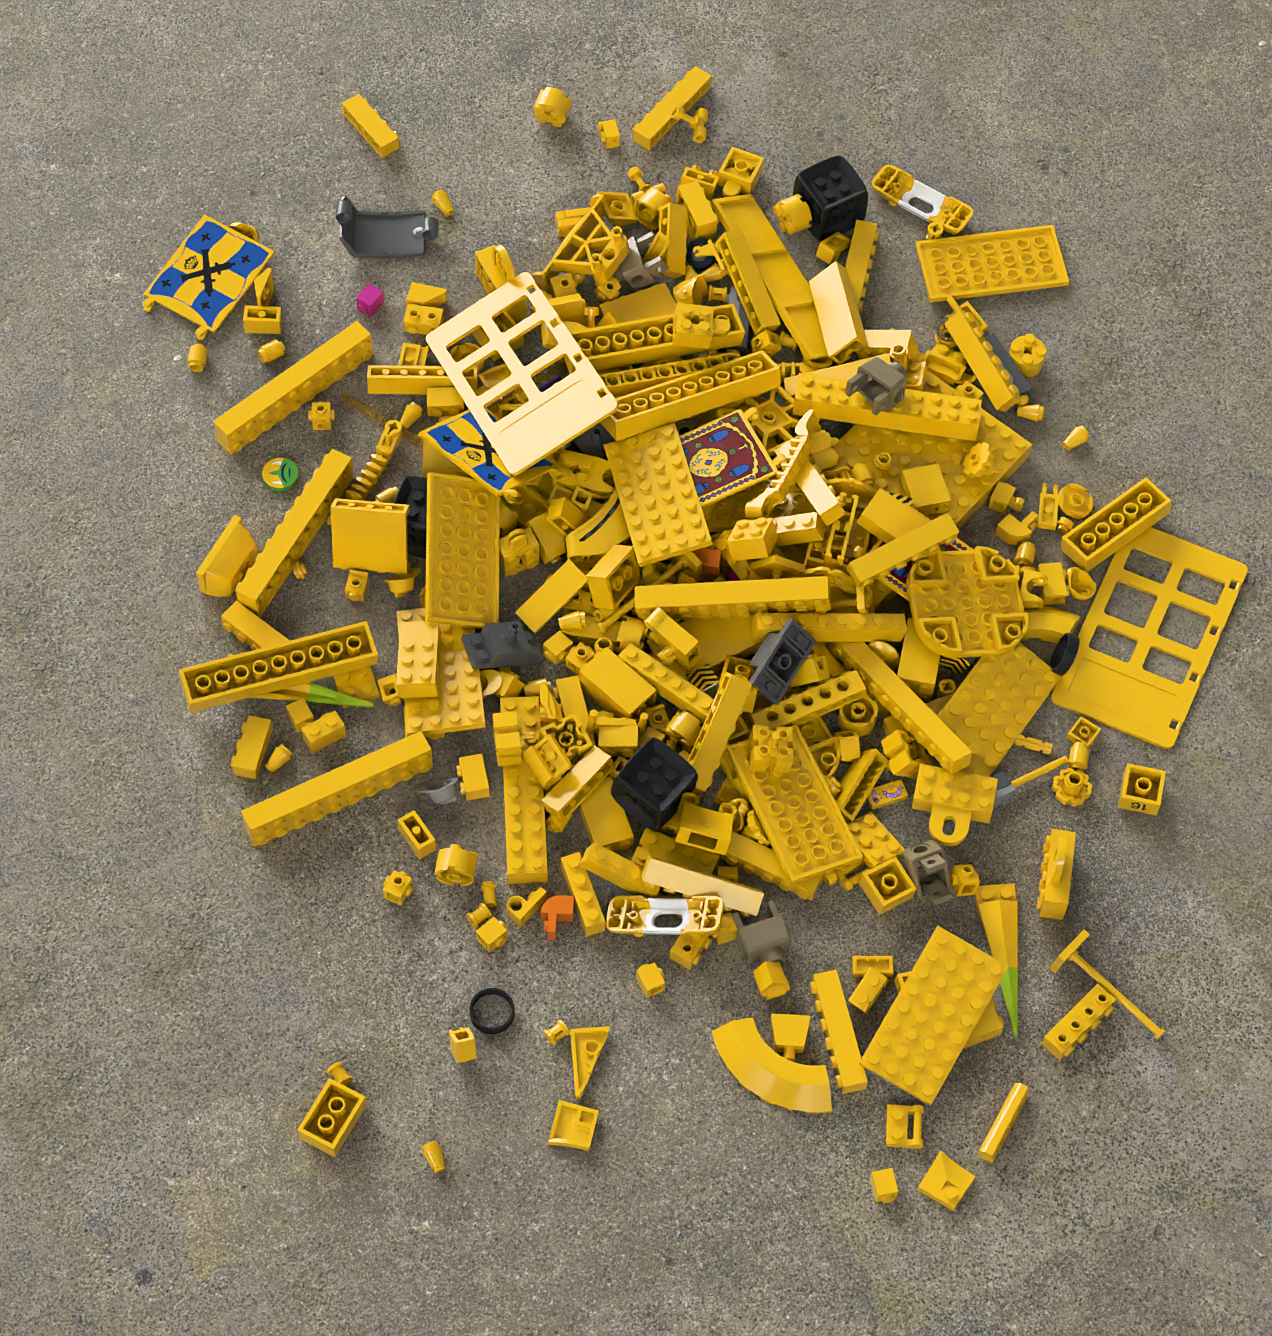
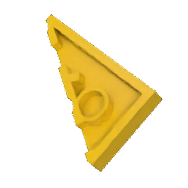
M609 1026L570 1029L576 1100L581 1099L609 1035Z

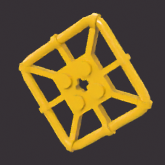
M781 386L770 390V399L762 404H758L754 398L769 391L726 404L716 409V417L721 418L736 411L733 408L743 403L748 404L750 407H755L759 418L748 422L753 430L763 437L762 445L765 450L768 438L778 434L785 440V442L766 450L770 457L776 454L774 452L776 449L793 438L786 429L796 428L800 421L792 419L788 415L793 412L795 399ZM775 392L789 405L781 408L774 401ZM819 423L815 428L813 434L821 431V425ZM796 436L793 439H800V436Z

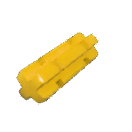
M1017 734L1018 738L1014 742L1017 746L1022 747L1024 745V748L1038 752L1042 750V753L1050 754L1053 747L1052 743H1042V740L1031 737L1024 738L1025 736Z

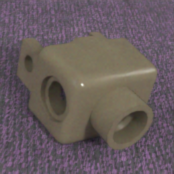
M653 232L639 239L635 236L627 239L630 252L612 275L619 280V284L626 281L633 290H639L656 282L655 276L669 270L668 265L661 256L645 264L642 261L651 245L650 242L655 238Z
M874 357L858 367L857 374L847 381L845 394L850 397L857 391L866 398V401L873 405L872 413L874 415L879 414L883 410L889 412L904 398L907 372L903 365L898 362L887 364L879 357Z
M928 840L903 851L905 869L917 888L915 892L920 900L928 898L934 905L953 899L952 893L949 891L951 882L945 851L934 840ZM925 882H932L929 885H921Z
M774 900L769 901L767 904V912L770 917L768 919L744 926L738 912L732 914L738 929L736 944L747 964H754L760 961L762 964L767 961L780 962L783 965L786 962L784 953L790 949L791 934L783 914H779Z

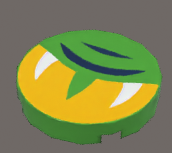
M283 457L273 458L263 466L261 473L265 486L277 492L291 489L298 482L299 478L297 465L292 460Z

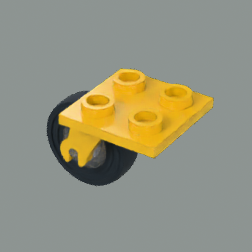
M698 238L688 245L686 260L694 269L706 270L717 261L721 270L730 276L717 243L711 239Z

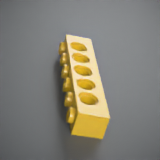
M857 670L846 671L840 677L830 678L819 686L807 688L805 692L792 694L788 699L780 701L778 705L771 704L770 707L765 709H757L751 714V725L769 726V730L775 731L776 726L789 727L795 724L799 726L866 697V687ZM845 687L847 690L840 691L838 688ZM826 694L829 696V698L824 699L821 697V695ZM810 702L812 705L805 706L803 703ZM790 709L793 710L794 713L788 714L785 711ZM775 717L777 720L769 721L768 718Z

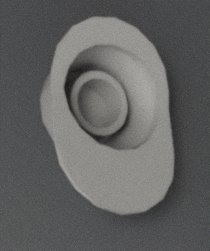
M458 778L423 782L415 786L414 791L417 793H428L433 802L438 804L451 803L457 800L455 783L458 781Z

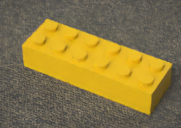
M1146 477L1062 537L1061 550L1083 571L1089 572L1170 513L1172 500Z

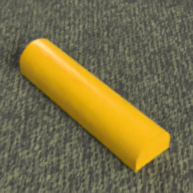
M1014 1083L978 1151V1155L982 1159L994 1163L1028 1098V1086Z

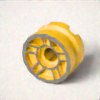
M942 322L936 328L934 341L936 344L939 343L954 349L957 347V344L945 326V322Z

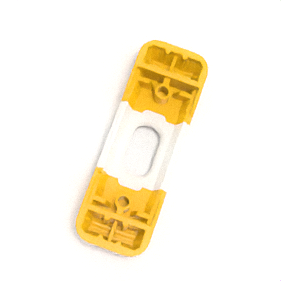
M893 165L882 167L872 180L874 192L888 200L891 206H899L929 223L939 222L943 225V230L951 235H957L962 231L973 216V209L969 205L952 196H945L912 178V175ZM917 197L931 204L933 211L931 213H924L911 206L909 200Z
M616 896L609 903L605 926L612 933L633 934L636 937H642L644 934L691 935L694 938L701 935H716L720 930L724 903L718 896H692V898ZM661 914H678L682 916V923L678 927H656L654 920Z

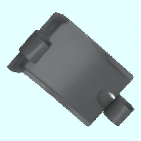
M342 196L341 200L336 204V220L340 224L339 239L353 257L391 259L423 256L425 254V241L438 237L439 220L434 217L426 218V213L423 210L399 212L358 211L346 196Z

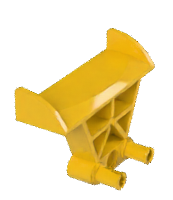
M596 194L591 198V209L570 231L543 272L533 273L532 278L540 290H544L549 294L551 291L548 281L550 278L558 276L560 272L593 275L594 281L597 284H604L627 257L630 247L626 236L622 233V228L615 226L610 232L601 220L603 216L608 217L610 215L604 195ZM602 251L601 254L595 253L591 257L590 252ZM588 256L589 262H584Z

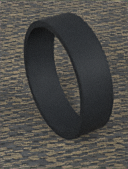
M1065 633L1061 637L1051 657L1050 667L1052 672L1063 676L1070 669L1078 652L1080 643L1078 637L1069 633Z
M487 988L481 990L473 997L470 1003L471 1022L483 1033H501L513 1022L515 1015L513 1000L509 994L501 989ZM486 995H499L509 1002L512 1013L508 1021L503 1025L494 1028L485 1027L479 1024L473 1017L472 1010L475 1003Z

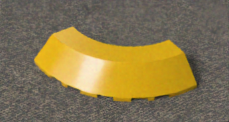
M1043 606L1039 609H1024V612H1028V627L1020 642L1028 641L1031 638H1040L1042 641L1058 644L1065 633H1073L1081 616L1048 606Z
M753 1017L733 1020L712 1031L716 1049L726 1064V1068L729 1072H732L738 1079V1082L748 1091H752L767 1103L776 1104L790 1111L798 1110L817 1114L832 1112L830 1084L826 1065H803L780 1056L761 1038Z

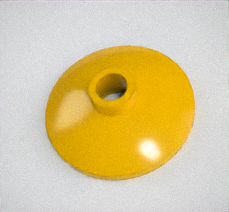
M872 641L867 644L892 671L898 667L900 656L892 645L883 641Z

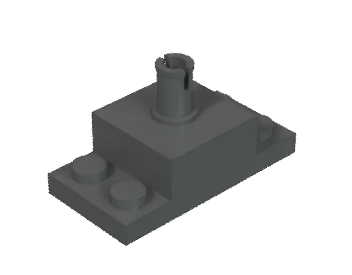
M599 422L571 440V445L565 448V450L599 457L608 461L604 444L616 440Z
M788 618L779 634L768 633L749 665L756 671L749 682L753 683L752 686L772 704L778 705L815 645L816 640L794 619Z
M520 621L485 623L481 633L463 634L461 638L472 669L541 665L544 661L533 631L523 630Z

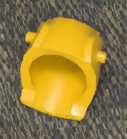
M703 274L687 279L673 287V298L676 304L678 302L701 305L704 296L709 293Z

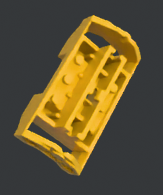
M854 478L827 480L829 482L827 486L831 485L837 494L840 493L839 497L845 504L842 508L846 514L829 526L825 524L823 541L809 542L804 562L805 569L801 577L828 576L831 586L839 587L846 593L856 595V585L846 567L849 562L855 560L852 557V553L857 546L862 547L866 552L871 534L856 523L867 507L858 504V500L860 497L869 504L877 490ZM847 494L852 495V500L846 498ZM836 531L846 533V536L837 535L835 533Z

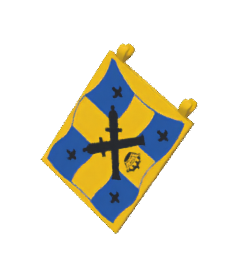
M204 214L143 295L147 299L143 301L142 306L145 311L151 312L156 302L200 326L195 331L196 338L203 341L208 331L215 334L254 282V279L275 254V251Z
M485 408V411L491 418L492 422L495 423L501 420L495 414H493L491 411ZM470 410L455 415L418 434V436L497 497L504 495L510 504L517 501L514 499V497L518 496V492L514 490L515 488L548 472L555 481H559L562 479L560 474L564 473V469L559 467L560 464L550 456H547L519 475H511Z

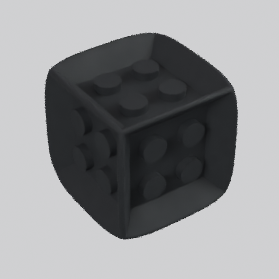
M830 157L804 169L796 176L793 196L796 194L801 195V201H806L812 216V220L809 221L811 227L808 230L819 241L827 239L836 232L845 233L855 228L856 220H864L868 205V192L860 176L844 157Z
M406 476L400 485L393 504L409 505L410 512L407 516L408 554L426 559L427 478Z
M653 737L621 769L613 781L611 795L636 820L656 832L677 812L683 793H691L695 789L698 773L689 762L671 747Z

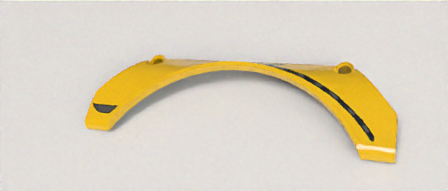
M554 322L551 325L553 328H555L559 324L557 322ZM563 322L569 332L588 329L578 322ZM543 323L541 325L543 347L553 349L559 343L546 323ZM627 365L616 368L599 370L596 372L598 373V375H602L613 372L631 370L633 367L632 365ZM615 489L610 499L598 513L566 536L567 558L575 564L598 563L614 544L622 545L631 539L617 489Z

